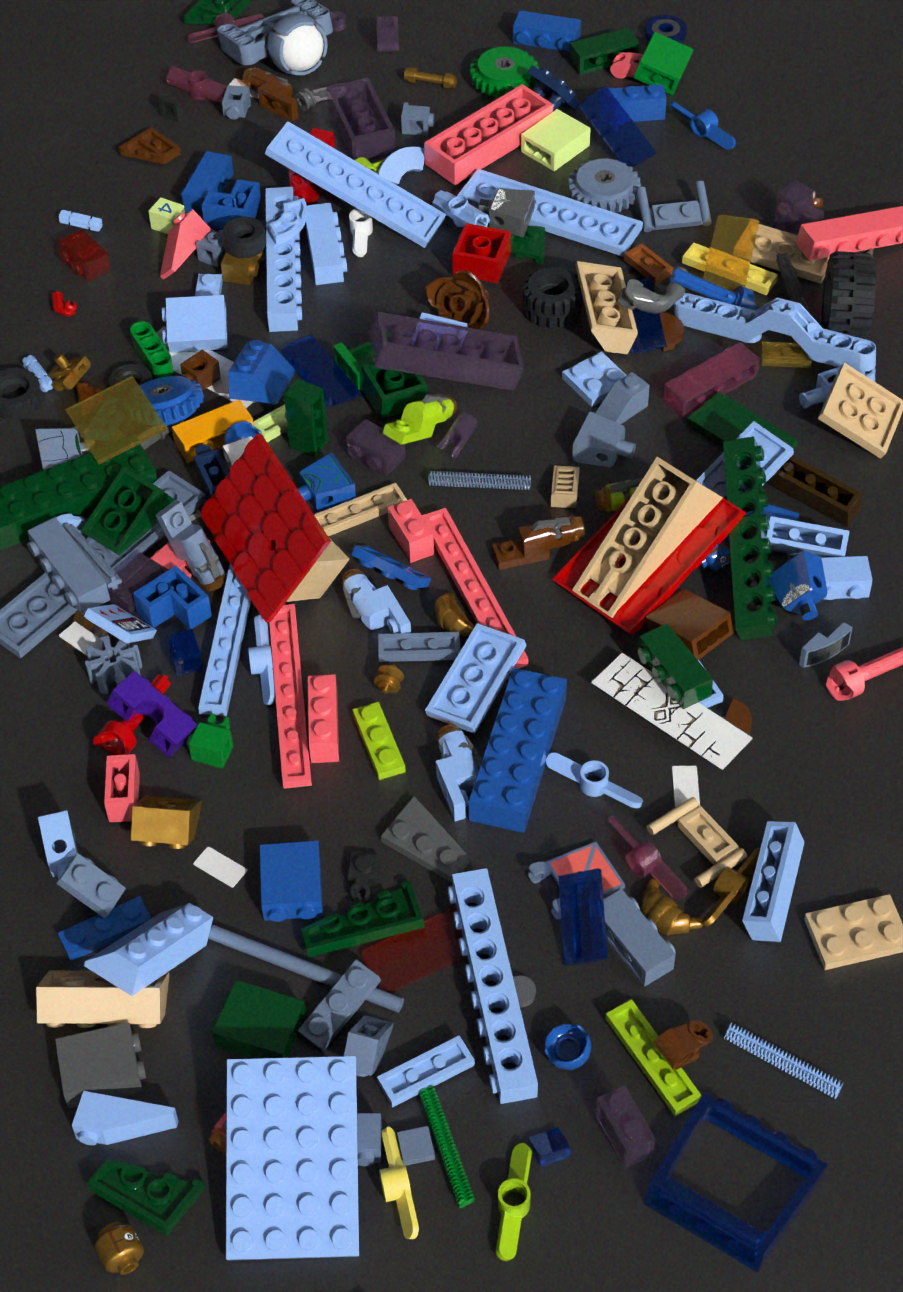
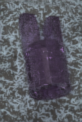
M460 413L438 444V447L443 450L449 441L456 446L451 456L456 459L472 433L478 427L476 419L470 414Z

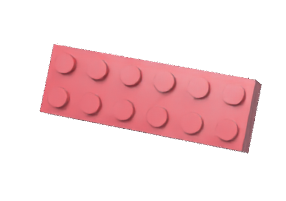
M522 84L424 142L425 164L456 185L473 175L477 169L486 167L520 146L521 134L553 112V104Z

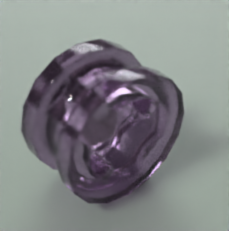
M331 12L330 17L333 31L339 32L346 28L345 14L342 12Z

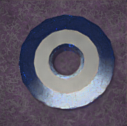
M656 16L646 23L645 37L650 42L654 32H657L682 43L686 38L687 26L682 19L675 16Z

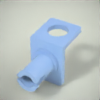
M840 367L818 374L816 389L799 394V400L803 408L825 402L833 382L829 383L827 380L829 377L836 375Z

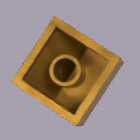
M144 796L132 806L131 841H140L139 844L142 846H156L157 843H166L169 848H185V845H189L194 840L202 800Z

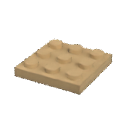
M843 363L836 374L818 419L881 459L888 450L902 415L903 400L848 364Z

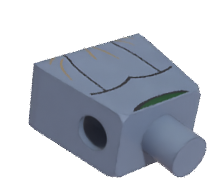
M35 429L42 470L97 450L95 441H79L77 429Z

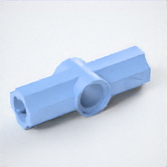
M442 190L435 194L432 202L433 206L452 218L457 227H464L466 223L487 227L490 221L488 214L470 205L465 196H454Z

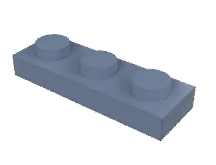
M460 632L378 634L379 662L455 660L460 652Z
M355 960L299 1028V1034L324 1052L380 983V977L358 960Z

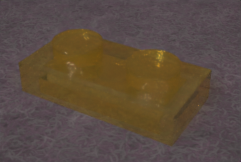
M762 342V366L811 368L812 360L798 343Z

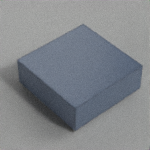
M428 1126L397 1132L402 1161L405 1166L435 1160Z

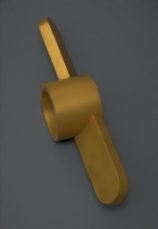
M756 848L738 871L730 867H726L722 871L713 888V892L721 897L701 921L704 927L710 926L730 902L736 904L741 899L748 884L753 879L760 848Z

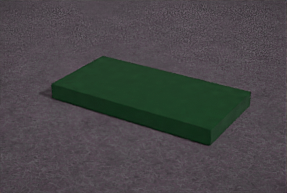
M721 392L715 394L689 416L687 420L688 425L723 446L724 441L737 439L753 421L793 449L798 444V439Z

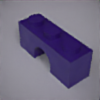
M135 671L112 691L107 705L127 722L138 714L150 716L156 722V726L149 741L169 758L187 742L190 733L194 732L197 724L187 713H183L166 695H162L146 678L141 677Z

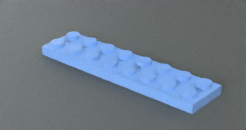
M288 121L266 149L265 154L424 248L445 219V213Z
M477 169L457 195L465 196L469 204L478 209L480 199L493 200L498 189L535 191V209L528 226L545 227L546 232L622 257L630 248L643 226L642 221L596 206L593 207L589 204H584L583 202L481 169Z

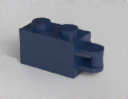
M200 445L196 448L197 456H194L197 478L209 500L215 493L218 484L225 479L229 471L218 449L212 451L208 445Z

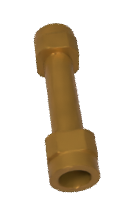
M406 67L404 71V80L410 83H415L418 80L443 84V88L455 89L457 76L451 73H445V76L418 72V68Z

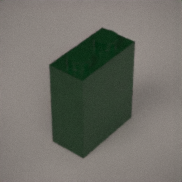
M236 980L232 990H228L224 996L223 1010L220 1016L214 1018L210 1033L213 1034L215 1047L252 1059L289 1058L299 1035L298 1030L303 1025L307 1016L305 1001Z

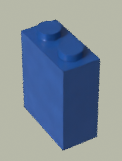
M306 841L260 845L261 906L264 921L280 922L285 919L294 918L308 920L323 916L319 842Z

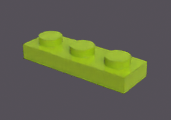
M376 702L352 709L354 720L378 779L381 780L405 773L404 761L380 703Z

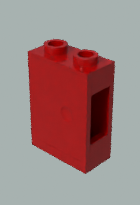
M317 128L311 130L310 135L335 149L334 132ZM289 169L290 187H293L294 196H298V199L304 198L306 205H314L323 188Z

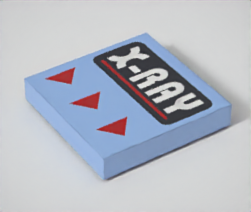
M115 604L88 608L84 615L87 620L125 643L151 639L157 631Z

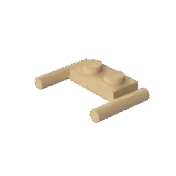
M691 797L647 825L648 832L654 835L673 822H678L679 829L714 865L694 878L700 888L719 877L726 867L732 868L748 857L745 850L738 847L733 839L699 805L694 797Z

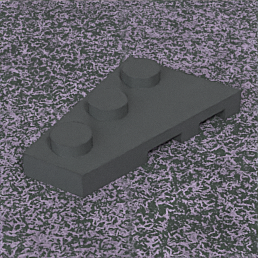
M415 796L381 835L382 843L451 883L452 874L462 873L469 864V856Z

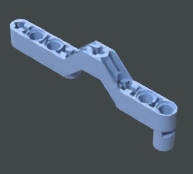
M685 293L674 304V315L681 320L684 326L746 343L759 341L762 333L767 330L790 335L804 349L811 360L835 367H841L843 363H846L875 382L876 345L866 339L822 328L800 303L777 297L759 309L751 310Z

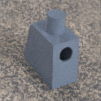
M589 412L573 443L572 461L612 467L619 455L632 458L636 444L624 441L625 427L623 425Z

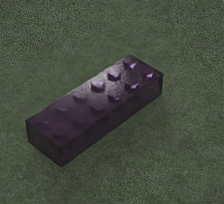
M377 312L369 332L374 367L513 391L524 371L517 336L384 312Z

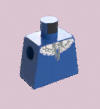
M803 550L775 570L773 577H769L770 585H773L775 595L782 608L801 614L803 620H811L818 616L815 604L824 599L828 593L821 556Z

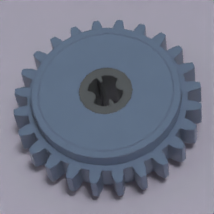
M608 158L589 160L585 164L582 163L580 168H575L574 173L570 174L569 195H571V199L593 207L596 206L611 212H621L624 208L628 209L629 204L634 205L635 199H638L637 188L641 187L640 177H637V171L633 172V167H628L626 163Z

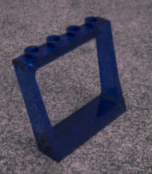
M703 1093L652 1178L643 1204L758 1273L782 1235L823 1178L828 1164L818 1159L812 1149L808 1147L799 1148L790 1143L784 1133L780 1131L771 1132L762 1127L756 1117L752 1115L743 1116L734 1111L728 1101L724 1099L715 1100ZM702 1121H710L806 1178L768 1231L761 1232L670 1178Z

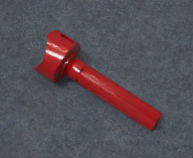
M158 674L151 685L163 695L171 685V682L168 681L169 677L166 675L161 676ZM135 715L128 722L124 719L120 722L107 721L93 738V744L105 749L112 755H129L137 742L133 732L146 715Z

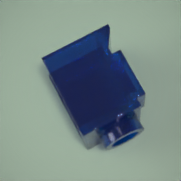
M193 629L170 634L171 640L168 641V646L176 669V675L180 676L203 670L200 659L201 653Z

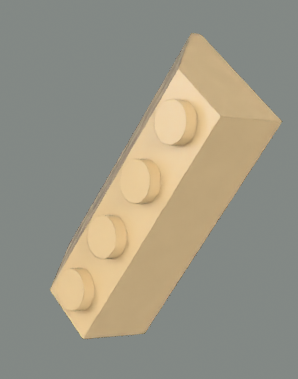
M577 261L575 266L592 333L605 351L628 354L638 331L632 310L622 307L617 302L620 290L626 288L622 269L620 267Z
M49 970L36 987L37 1023H46L48 1027H62L65 1023H77V1026L82 1028L93 1027L96 1024H108V1027L124 1023L138 1024L141 1028L155 1027L157 1024H161L165 1016L169 971L131 996L93 971Z

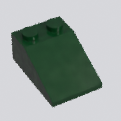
M123 466L80 532L120 556L159 523L156 514L175 499L161 488Z

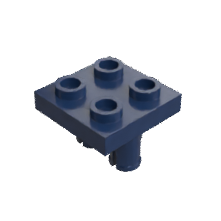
M532 65L527 71L536 81V86L532 91L543 98L547 93L551 94L547 101L553 104V111L558 109L562 103L573 110L580 104L574 97L576 93L568 88L567 84L560 78H553L552 74L545 68L541 67L539 70Z

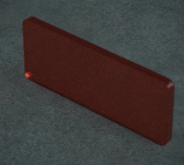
M469 903V904H467V905L473 907V906H477L478 904H476V903ZM456 907L424 921L425 928L394 935L362 951V960L367 968L381 979L378 984L380 990L388 993L396 992L467 957V955L462 956L459 938H463L462 930H456L453 912H457ZM477 928L472 931L480 933L485 930Z

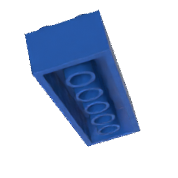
M517 668L512 669L469 799V821L525 833L546 766V758L550 753L566 701L567 679Z

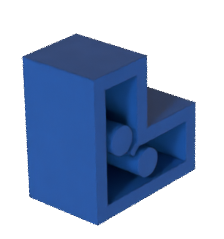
M237 179L231 194L208 191L202 204L204 222L210 228L223 230L225 224L234 218H256L262 204L259 182Z
M174 566L133 592L137 614L153 628L173 615L190 630L212 617L209 596L177 566Z

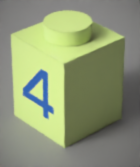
M160 198L149 210L151 229L168 234L169 230L175 225L173 220L181 212L185 214L184 205Z

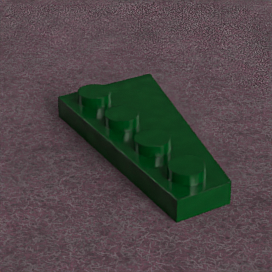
M407 880L401 883V888L391 893L389 890H385L377 894L376 900L365 905L359 902L350 906L351 909L343 915L335 913L302 928L301 931L309 958L425 928L411 881Z

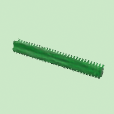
M429 1086L419 1092L420 1099H422L421 1102H423V1108L425 1109L426 1116H428L427 1119L429 1120L431 1130H433L436 1144H438L437 1147H439V1153L441 1158H443L442 1161L444 1162L446 1172H448V1179L452 1183L451 1186L453 1187L452 1190H454V1196L458 1201V1207L464 1208L466 1205L475 1202L474 1194H472L473 1191L469 1186V1180L466 1179L465 1169L462 1168L460 1155L457 1154L455 1141L452 1140V1133H449L451 1130L447 1126L448 1123L446 1122L447 1119H445L446 1116H444L445 1113L442 1112L441 1102H438L436 1089L434 1086Z

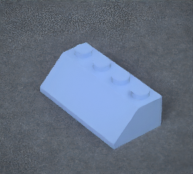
M191 903L161 912L86 960L84 966L133 996L205 947L213 917Z

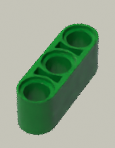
M145 321L134 323L130 328L133 348L144 366L151 372L153 380L174 376L171 355L153 327Z

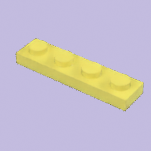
M696 243L690 246L682 259V263L764 295L770 292L778 278L776 273Z

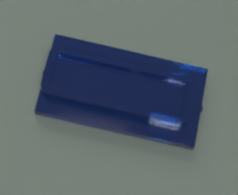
M601 869L578 871L577 873L558 876L564 965L588 964L608 959Z

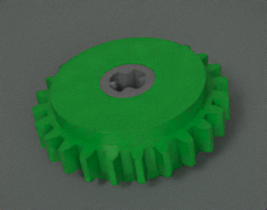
M496 47L486 50L483 54H479L478 58H474V63H471L470 76L472 84H475L476 89H481V92L488 94V96L500 98L522 84L531 89V86H536V81L527 71L532 65L538 69L539 66H537V60H534L533 56H529L528 52L513 47Z

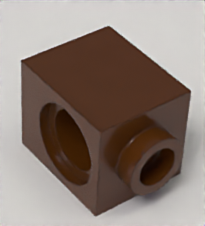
M203 349L180 364L182 377L200 383L202 391L221 379L219 361Z

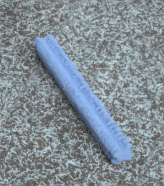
M732 1023L730 1024L724 1039L730 1040V1042L737 1044V1046L744 1050L747 1049L748 1052L754 1053L755 1056L761 1057L764 1061L768 1060V1063L775 1064V1067L778 1066L779 1069L789 1072L788 1074L796 1076L795 1078L803 1079V1082H806V1084L810 1083V1086L817 1087L821 1092L824 1091L825 1094L827 1093L831 1097L835 1096L834 1099L837 1098L844 1082L841 1085L840 1080L836 1083L837 1078L832 1081L833 1076L831 1079H829V1074L825 1077L826 1072L824 1075H822V1070L820 1073H818L819 1069L815 1072L816 1067L812 1070V1065H810L808 1068L809 1063L804 1066L805 1061L802 1064L801 1059L797 1062L798 1057L794 1060L795 1056L793 1055L790 1058L791 1054L787 1056V1051L785 1054H783L784 1050L780 1053L781 1048L777 1051V1046L773 1049L774 1044L769 1047L770 1042L766 1045V1040L762 1043L763 1038L761 1041H759L760 1037L756 1040V1035L752 1037L753 1033L749 1036L750 1031L745 1034L746 1029L742 1032V1027L738 1030L739 1026L735 1028L736 1024L733 1027L731 1026Z

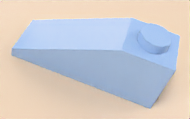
M83 1091L72 1128L76 1139L86 1145H96L97 1143L109 1145L177 1128L178 1118L173 1107Z

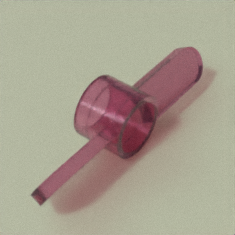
M223 13L216 17L214 28L192 33L187 38L190 43L218 36L217 28L221 25L234 24L240 28L265 17L262 14H255L235 20L231 14Z
M612 815L608 819L609 822L634 848L625 855L626 862L632 872L640 878H644L650 873L675 900L685 898L687 895L685 884L662 861V857L656 847L649 841L639 843Z

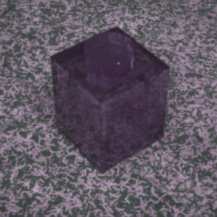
M398 16L377 17L378 51H399Z

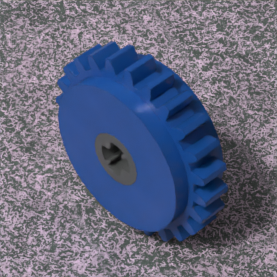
M167 376L148 381L137 387L128 396L129 399L125 400L126 404L124 406L128 419H131L132 422L137 421L138 424L148 427H159L180 422L191 416L200 407V403H203L204 395L200 383H196L195 380L190 381V379L182 376Z

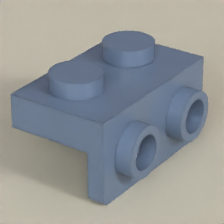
M77 854L68 863L64 873L56 883L103 918L110 914L126 889L115 877L107 875L96 867L90 859L80 854Z

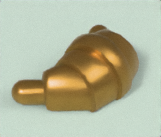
M444 593L436 600L434 606L439 626L449 632H460V636H470L474 629L473 623L468 620L456 603L455 595L453 593Z
M653 878L648 881L640 911L646 919L650 918L655 923L659 932L669 936L685 934L689 930L703 927L701 923L703 918H690L688 914L683 913L678 908L677 903L672 898L660 892L657 879Z

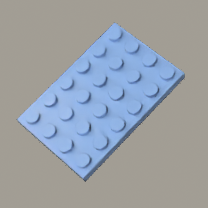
M356 1056L227 1059L226 1260L359 1257Z

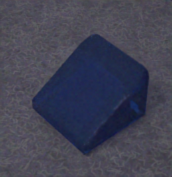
M558 1127L531 1136L528 1139L540 1167L570 1157L571 1148Z

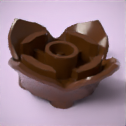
M460 270L453 277L437 278L425 287L428 302L438 310L437 316L467 323L468 330H480L488 323L490 313L489 294L483 288L481 281L472 272ZM461 298L464 300V307L461 306L462 302L459 301Z

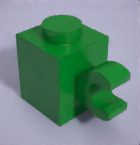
M212 713L208 718V724L199 722L195 732L190 733L187 747L190 749L193 761L223 769L233 749L231 730H229L230 721L229 717H225L223 723L216 724V714Z

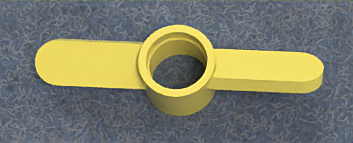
M386 1127L382 1129L381 1133L389 1168L379 1170L385 1202L396 1200L404 1236L406 1239H415L418 1235L419 1226L406 1166L403 1164L398 1139L394 1130L391 1127Z

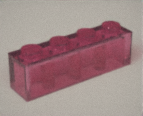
M739 342L732 347H728L720 354L708 358L702 364L690 368L682 375L670 379L664 385L663 402L681 418H684L698 410L718 392L725 395L757 377L760 358Z

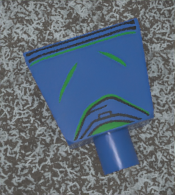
M333 453L321 458L299 473L300 487L297 489L304 500H309L316 511L327 510L356 498L355 483Z

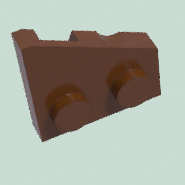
M152 127L119 146V152L122 156L160 164H166L181 155L178 145Z

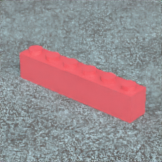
M903 206L801 224L796 244L810 261L829 257L835 251L858 252L868 250L869 248L874 249L903 243Z

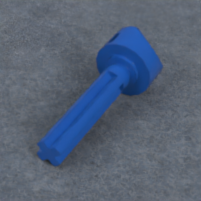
M679 268L672 270L670 277L672 282L720 302L751 310L757 309L753 290L738 286L732 292Z

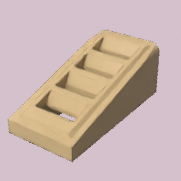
M554 466L551 507H577L580 467Z

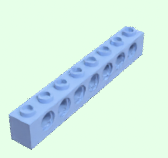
M293 187L266 188L267 315L269 332L297 331L298 321L302 320V307L297 306V304H302L301 290H297V288H301V274H296V272H301L300 258H296V256H300V242H296L300 240V232L290 240L276 245L268 228V224L281 217L283 213L282 204L298 200V196H294Z
M485 868L452 874V886H448V896L450 904L456 903L457 912H453L456 930L461 929L463 938H459L462 956L467 955L469 964L465 965V972L468 983L473 982L475 991H471V999L474 1010L479 1009L481 1018L477 1019L480 1037H486L487 1046L483 1047L486 1065L492 1064L494 1074L489 1075L492 1093H498L500 1104L536 1098L538 1082L488 870ZM476 903L478 905L472 907L468 906L467 904ZM480 928L485 931L477 933L472 930ZM486 954L491 957L488 959H481L478 956ZM487 981H494L497 984L494 986H488L484 983ZM493 1008H500L503 1010V1012L493 1013L490 1010ZM500 1035L508 1036L510 1039L507 1041H500L497 1039V1037ZM506 1063L515 1064L517 1067H515L514 1069H506L503 1067V1065Z

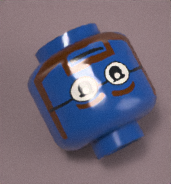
M728 535L721 543L716 545L700 564L703 569L708 567L712 571H717L731 562L730 539Z

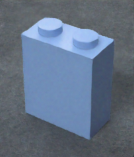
M224 295L166 298V307H162L163 322H167V329H163L162 333L163 343L168 344L170 352L228 349Z

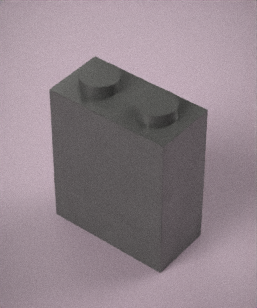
M130 1023L55 1039L63 1095L68 1108L79 1105L83 1091L114 1097L143 1092L141 1080L146 1079V1071L143 1060L138 1061L136 1052L142 1051L139 1034H132Z

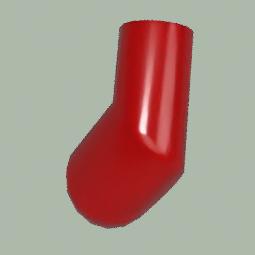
M56 291L52 293L51 299L54 312L66 317H71L76 313L77 304L74 301L72 304H70V300L64 303L61 292Z

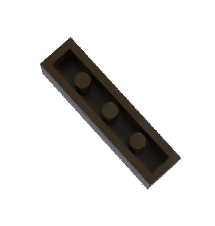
M793 455L766 482L846 527L851 524L862 508L861 492Z

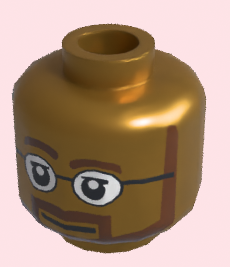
M114 1222L105 1226L98 1233L99 1238L95 1243V1250L105 1270L111 1273L120 1272L121 1275L134 1271L138 1267V1261L144 1253L143 1246L134 1228L121 1222Z

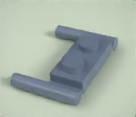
M697 181L695 183L698 201L652 205V208H649L646 188H637L644 232L710 225L712 222L704 181Z

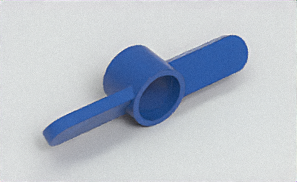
M672 101L669 106L675 112L690 121L691 129L696 136L701 138L706 136L726 150H731L735 147V138L718 127V118L713 111L705 109L695 116L676 102Z

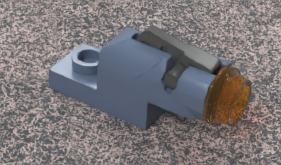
M173 501L158 512L156 517L178 559L187 562L193 575L197 577L200 585L205 587L207 591L220 588L225 583V573L218 556L209 543L202 527L191 523L182 502Z

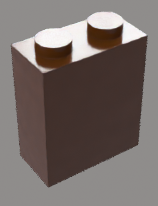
M685 589L678 592L646 616L648 632L668 624L697 660L701 659L733 634L730 612Z

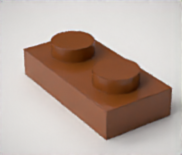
M642 243L624 253V261L654 285L672 275L673 267Z

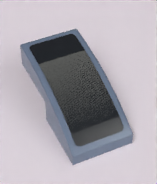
M843 622L828 638L818 632L802 648L799 665L803 668L813 666L841 652L849 645L853 627Z

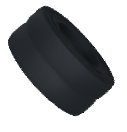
M237 217L227 222L223 228L224 248L231 256L251 258L264 250L266 245L265 229L259 220L252 217Z

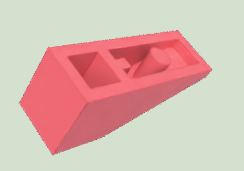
M193 209L187 214L181 212L173 220L175 225L168 233L160 277L163 280L182 265L197 248L196 242L198 240L201 241L212 230Z

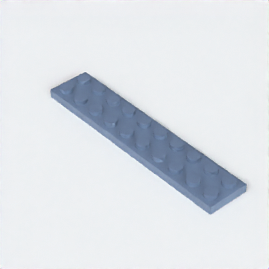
M167 471L153 483L173 499L181 501L188 516L207 501L204 492L171 471ZM158 523L120 556L90 537L86 538V540L119 576L166 535L160 523ZM45 572L0 610V644L20 659L78 610L76 606H70L65 597V591L63 589L58 590L52 579L53 575L50 572Z

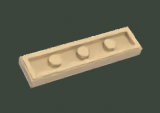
M393 483L314 515L326 534L331 536L388 513V507L404 502L407 498L398 485Z

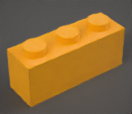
M237 400L172 426L174 443L186 462L189 463L194 461V456H197L196 448L198 446L208 445L212 451L223 449L225 445L224 436L228 428L237 422L248 421L254 426L253 418L242 402Z

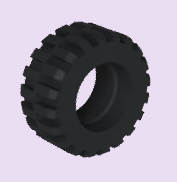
M835 251L830 254L822 297V328L868 340L873 320L876 293V262L874 256L870 253Z

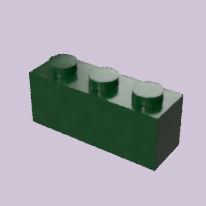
M628 27L570 42L569 60L579 75L611 67L618 53H639V41Z
M297 378L291 386L286 388L283 395L289 446L292 449L316 458L328 442L324 390L321 387Z
M668 624L639 636L637 654L640 661L649 666L656 681L662 682L670 698L673 701H677L682 709H686L711 697L713 678Z

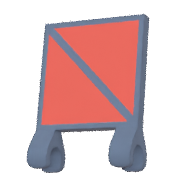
M597 842L549 861L535 862L529 866L530 873L528 877L532 883H538L551 874L564 893L565 897L555 899L552 902L554 908L551 909V913L556 919H561L574 909L613 894L620 889H625L624 882Z

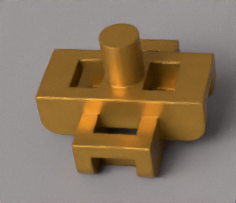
M62 353L58 354L54 358L57 364L48 373V376L53 381L51 385L56 391L72 389L90 368L91 363L88 358L80 356L67 361Z

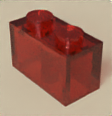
M83 229L58 240L61 260L65 264L68 263L77 276L80 275L87 282L111 270L108 252Z

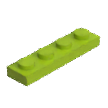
M632 999L606 1013V1021L674 1116L701 1102L702 1095L682 1068L673 1070L655 1049L653 1044L659 1036Z

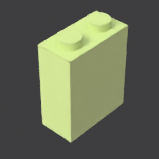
M558 109L521 134V152L553 171L590 146V127Z

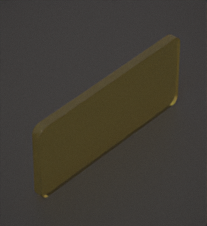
M719 215L717 217L703 276L704 280L734 291L738 286H746L759 227L758 220L728 215Z

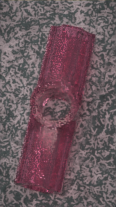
M172 66L166 77L167 84L189 91L191 98L194 100L207 98L222 104L227 86L208 79L204 71L188 72Z

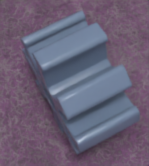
M107 635L100 638L102 650L93 648L92 645L86 650L89 661H85L89 681L91 684L97 681L99 691L104 694L108 693L112 682H116L118 686L133 671L141 676L139 668L143 666L137 645L130 648L129 643L119 640L115 647H111L110 638Z

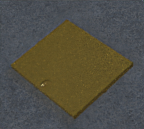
M133 376L65 409L98 464L167 430L164 422Z

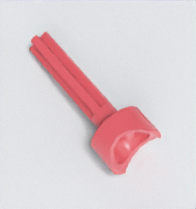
M903 647L860 666H857L850 660L834 665L826 681V687L830 695L835 700L843 701L862 694L865 689V681L903 665ZM844 686V689L839 691V687Z

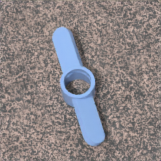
M260 614L254 618L257 647H249L250 667L252 675L260 674L263 703L265 705H272L275 700V687L268 623L265 622Z
M551 753L547 756V766L580 783V789L584 794L591 797L606 794L630 807H641L643 802L641 797L608 781L609 770L604 763L593 760L586 762L582 766L558 753ZM589 776H598L602 778V780L593 782L586 778Z

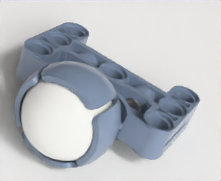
M291 0L292 8L239 28L234 24L221 25L217 28L221 50L242 65L255 64L270 54L271 60L281 71L293 76L309 74L321 65L322 60L320 58L326 56L328 47L326 35L333 32L330 11L315 0Z

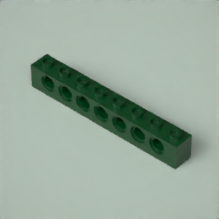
M754 436L724 441L727 501L746 513L753 511L750 515H744L729 533L735 629L741 641L774 636L773 626L777 625L775 610L771 609V601H775V592L773 585H770L769 577H773V567L771 561H768L767 555L771 553V543L769 537L766 538V530L770 529L768 515L764 514V507L768 506L766 491L762 489V484L766 483L765 470L761 468L760 462L764 461L762 445L758 446ZM755 534L752 538L746 539L749 535ZM751 558H757L755 561L748 563ZM759 581L755 586H749L751 583ZM761 605L757 610L751 611L754 606Z

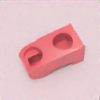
M618 53L610 68L612 75L620 79L625 77L634 78L644 54Z

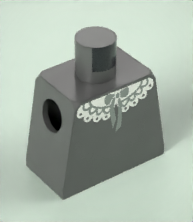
M498 189L493 200L481 198L478 209L489 214V226L491 228L511 231L513 235L524 237L535 209V191Z

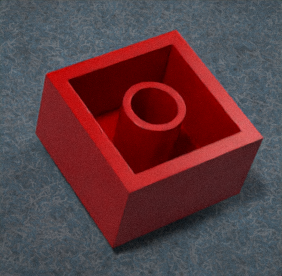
M466 223L453 251V275L460 270H467L475 274L479 280L498 283L511 253V231Z

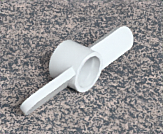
M356 208L349 214L350 232L353 235L352 251L356 256L363 257L367 252L368 236L373 232V222L371 216Z

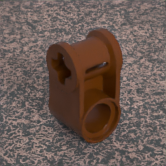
M692 1020L679 1027L666 1030L655 1040L653 1046L673 1070H678L699 1058L700 1050L712 1041L713 1033L705 1023Z

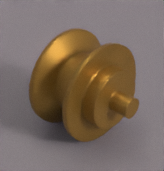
M395 665L380 666L377 671L378 676L374 679L375 686L384 694L398 692L401 688L400 682L404 679L402 671L396 668Z

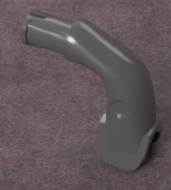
M676 267V268H679V269H681V270H683V271L688 272L685 268ZM631 279L627 282L626 288L620 290L617 302L627 309H638L646 313L657 314L665 312L685 294L684 286L670 281V284L666 287L665 294L661 295L644 288L643 284L638 280Z

